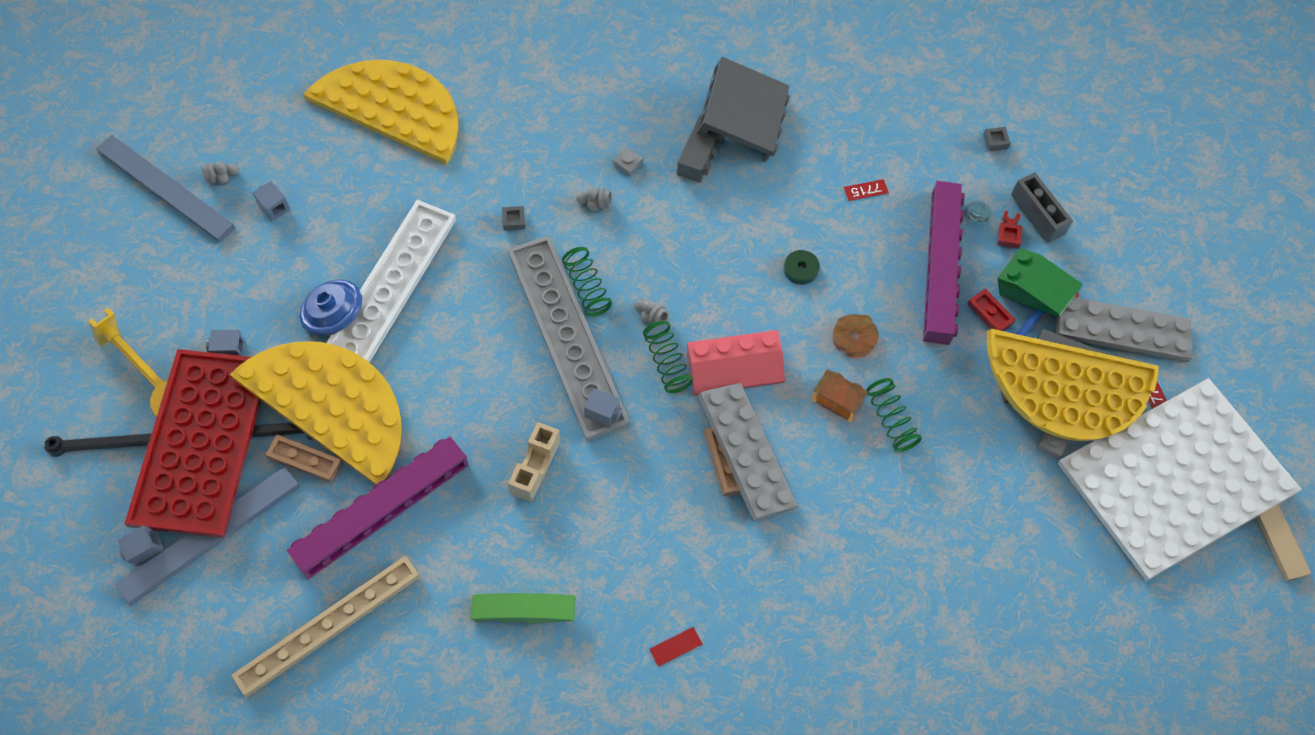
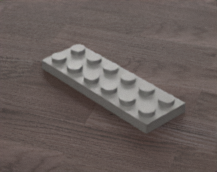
M1074 297L1060 317L1057 316L1056 334L1077 342L1189 362L1192 359L1191 319L1077 297Z
M737 383L700 392L698 395L699 401L753 521L794 510L798 505L742 384Z

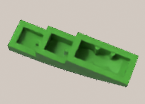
M543 593L475 594L472 597L470 619L474 622L498 620L501 623L526 622L528 624L574 621L576 596Z

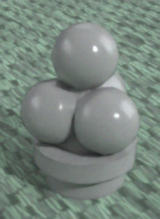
M218 161L214 165H212V162H208L207 165L202 166L205 183L211 182V184L217 182L219 184H226L229 180L228 175H237L239 167L235 163H230L226 166L222 161Z
M590 188L587 193L580 192L576 196V200L581 205L587 204L588 209L594 212L599 210V208L606 209V207H611L612 192L611 190H606V188H600L599 190Z
M639 299L635 302V309L641 313L640 318L643 323L652 324L657 321L668 320L669 311L662 304L644 299Z

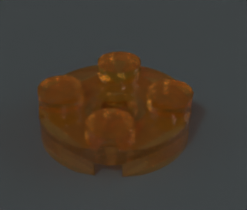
M850 314L839 318L832 334L835 347L839 351L845 352L846 356L851 358H862L870 354L875 348L879 337L878 329L872 322V318L868 315ZM852 332H857L861 336H859L858 340H855V338L853 336H850V334H852Z

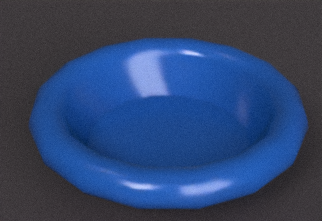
M342 279L327 281L317 286L307 295L301 305L299 318L302 327L310 334L317 336L333 335L348 327L361 310L363 297L359 287L351 281Z

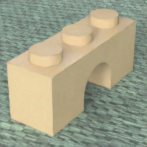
M537 422L528 440V450L522 464L517 463L508 482L511 495L531 503L533 502L561 442L560 430Z

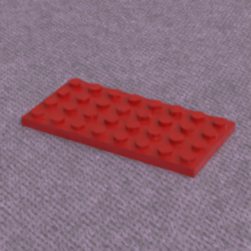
M177 349L124 523L127 527L140 528L144 525L157 531L225 538L261 403L259 398L233 380L230 374L251 357Z

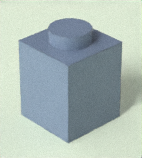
M272 181L252 192L257 204L271 221L290 210L285 196Z
M211 330L210 339L206 341V349L210 353L243 356L245 340L239 330Z
M596 388L593 389L584 406L585 418L609 428L613 421H618L622 412L620 398Z
M144 525L118 540L121 548L119 552L123 560L136 565H141L164 551L157 530H152Z

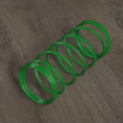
M576 247L564 254L562 262L565 268L570 271L569 277L571 280H574L573 287L578 290V297L583 300L582 307L585 309V314L592 317L601 315L611 308L612 301L610 298L602 297L606 293L607 289L605 288L595 289L588 293L585 298L580 296V291H588L598 287L602 283V279H591L597 274L598 270L595 268L587 269L593 264L592 259H587L589 256L588 249L586 247ZM580 251L587 252L580 260L567 263L568 259ZM587 260L591 261V264L587 267L573 270L578 264ZM571 271H583L575 279L571 277ZM587 271H596L595 274L588 278L577 279ZM591 279L585 282L580 288H577L575 286L576 281H585ZM600 280L596 286L582 289L587 283ZM605 290L604 293L598 297L586 299L590 294H592L595 291ZM584 301H591L586 307L584 306ZM609 301L604 306L589 309L592 305L598 302ZM599 309H602V310H600V311H598V312H594V313H588V312H587L588 310H599Z
M657 321L644 329L643 337H645L646 342L650 343L649 351L654 353L653 361L659 364L657 371L663 374L661 382L665 384V391L667 393H678L687 389L693 383L691 375L685 374L675 377L667 383L663 381L665 375L677 374L686 369L687 365L678 364L668 369L665 373L660 372V365L674 363L680 360L683 354H672L664 358L660 363L655 360L656 354L669 353L678 347V343H669L659 348L656 352L651 350L652 344L667 342L674 336V333L668 332L671 328L668 321ZM659 325H668L664 331L658 334L647 335L653 328ZM672 334V336L666 340L654 342L655 340L664 335ZM669 345H676L671 350L659 352L660 350ZM681 355L676 360L663 363L672 356ZM685 366L683 369L679 371L668 373L670 370L676 367ZM686 379V380H684V381H682V382L675 383V382H677V381H679V380ZM690 379V381L682 387L676 389H667L669 386L679 385L687 382Z
M883 378L869 385L865 392L868 396H873L871 404L879 406L876 414L884 417L881 423L882 426L890 428L887 432V437L895 439L892 444L894 451L903 452L919 444L922 437L920 434H913L917 431V428H911L896 437L889 436V432L893 427L906 424L912 417H905L892 426L884 425L883 422L887 417L901 413L906 409V406H900L887 415H880L878 413L882 406L892 404L901 398V395H896L887 399L882 404L873 403V399L876 396L890 392L896 386L893 379ZM885 382H890L887 386L878 391L869 392L877 385H880ZM918 438L911 444L898 448L901 444L911 439Z

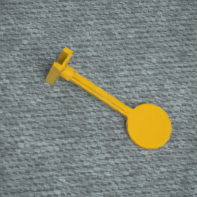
M106 308L104 310L106 314L104 319L98 323L93 319L88 321L94 339L100 347L108 342L110 344L113 343L153 385L155 389L150 398L151 410L157 417L167 381H162L121 338L115 315L109 308Z

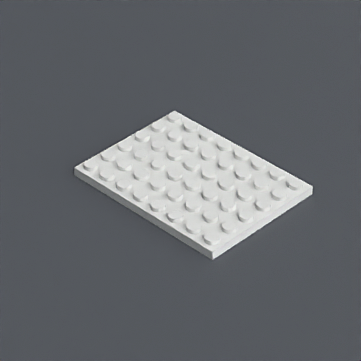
M1209 378L1142 414L1124 430L1095 440L1058 462L1059 467L1145 581L1157 576L1302 490Z

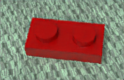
M986 288L969 299L967 303L991 329L1005 331L1016 321Z

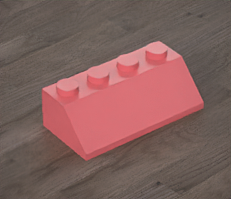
M778 330L687 342L686 356L690 375L693 379L694 396L699 395L703 391L741 383L743 388L785 382L783 351Z

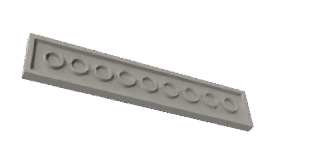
M548 235L509 248V257L586 442L630 426L629 418L621 400V415L618 421H613L610 428L584 417V406L594 388L618 398L619 395L550 236Z

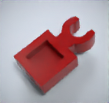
M1008 211L1004 212L1002 217L1003 223H1000L998 227L997 245L1019 249L1022 226L1017 224L1020 220V213L1017 212L1014 219L1008 217Z

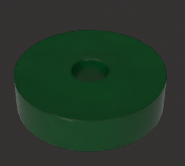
M806 250L793 251L786 257L784 263L786 277L791 282L799 285L813 282L817 278L820 269L818 258Z

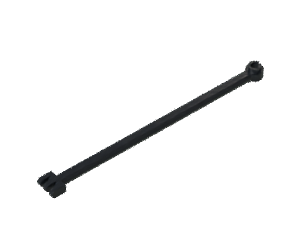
M292 423L255 425L252 437L303 434L304 432ZM152 433L63 440L59 436H51L46 439L44 449L50 456L59 457L69 451L146 446L149 444ZM307 435V438L309 440H313V438Z

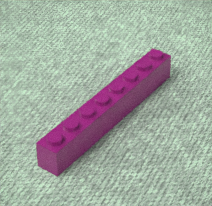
M936 181L932 190L923 328L924 342L950 345L953 337H957L959 325L955 323V317H958L959 304H956V298H959L960 285H957V279L961 275V266H958V260L962 256V247H959V242L962 241L963 229H960V224H962L964 218V211H961V206H963L965 193H962V184Z
M451 436L437 441L432 449L417 455L412 463L397 469L392 477L377 483L372 491L357 497L352 505L337 511L332 516V519L314 527L312 532L306 537L294 541L290 548L287 549V552L307 580H309L468 467L467 456Z

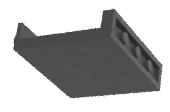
M722 56L714 68L696 134L705 136L708 130L764 153L762 161L766 162L770 156L775 155L778 148L776 140L782 131L780 123H782L786 115L784 107L790 98L788 94L790 85Z

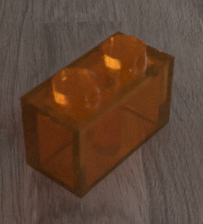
M827 369L815 387L811 400L852 422L864 403L868 391L864 390L860 384L848 381L840 373Z

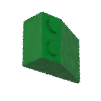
M1022 248L1018 250L997 277L1000 296L1058 317L1063 314L1083 286L1080 281L1042 255Z

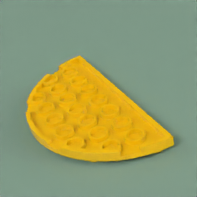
M367 60L352 63L326 74L311 85L303 94L305 100L446 165L455 151L459 132V120L454 101L447 89L435 77L413 65L391 60Z
M990 329L987 331L988 357L1000 390L1024 419L1055 437L1073 441H1091L1114 435L1130 426L1140 417L1147 407L1146 403L1151 393L1155 390L1159 370L1157 365L1000 330Z
M293 342L275 346L256 354L230 374L233 380L374 485L388 479L395 466L401 446L402 426L399 406L390 385L383 375L358 354L323 342Z

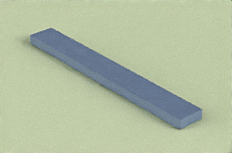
M113 135L96 148L99 154L218 242H221L235 229L232 222Z
M283 467L234 501L225 538L187 534L115 584L131 606L300 487L286 467Z

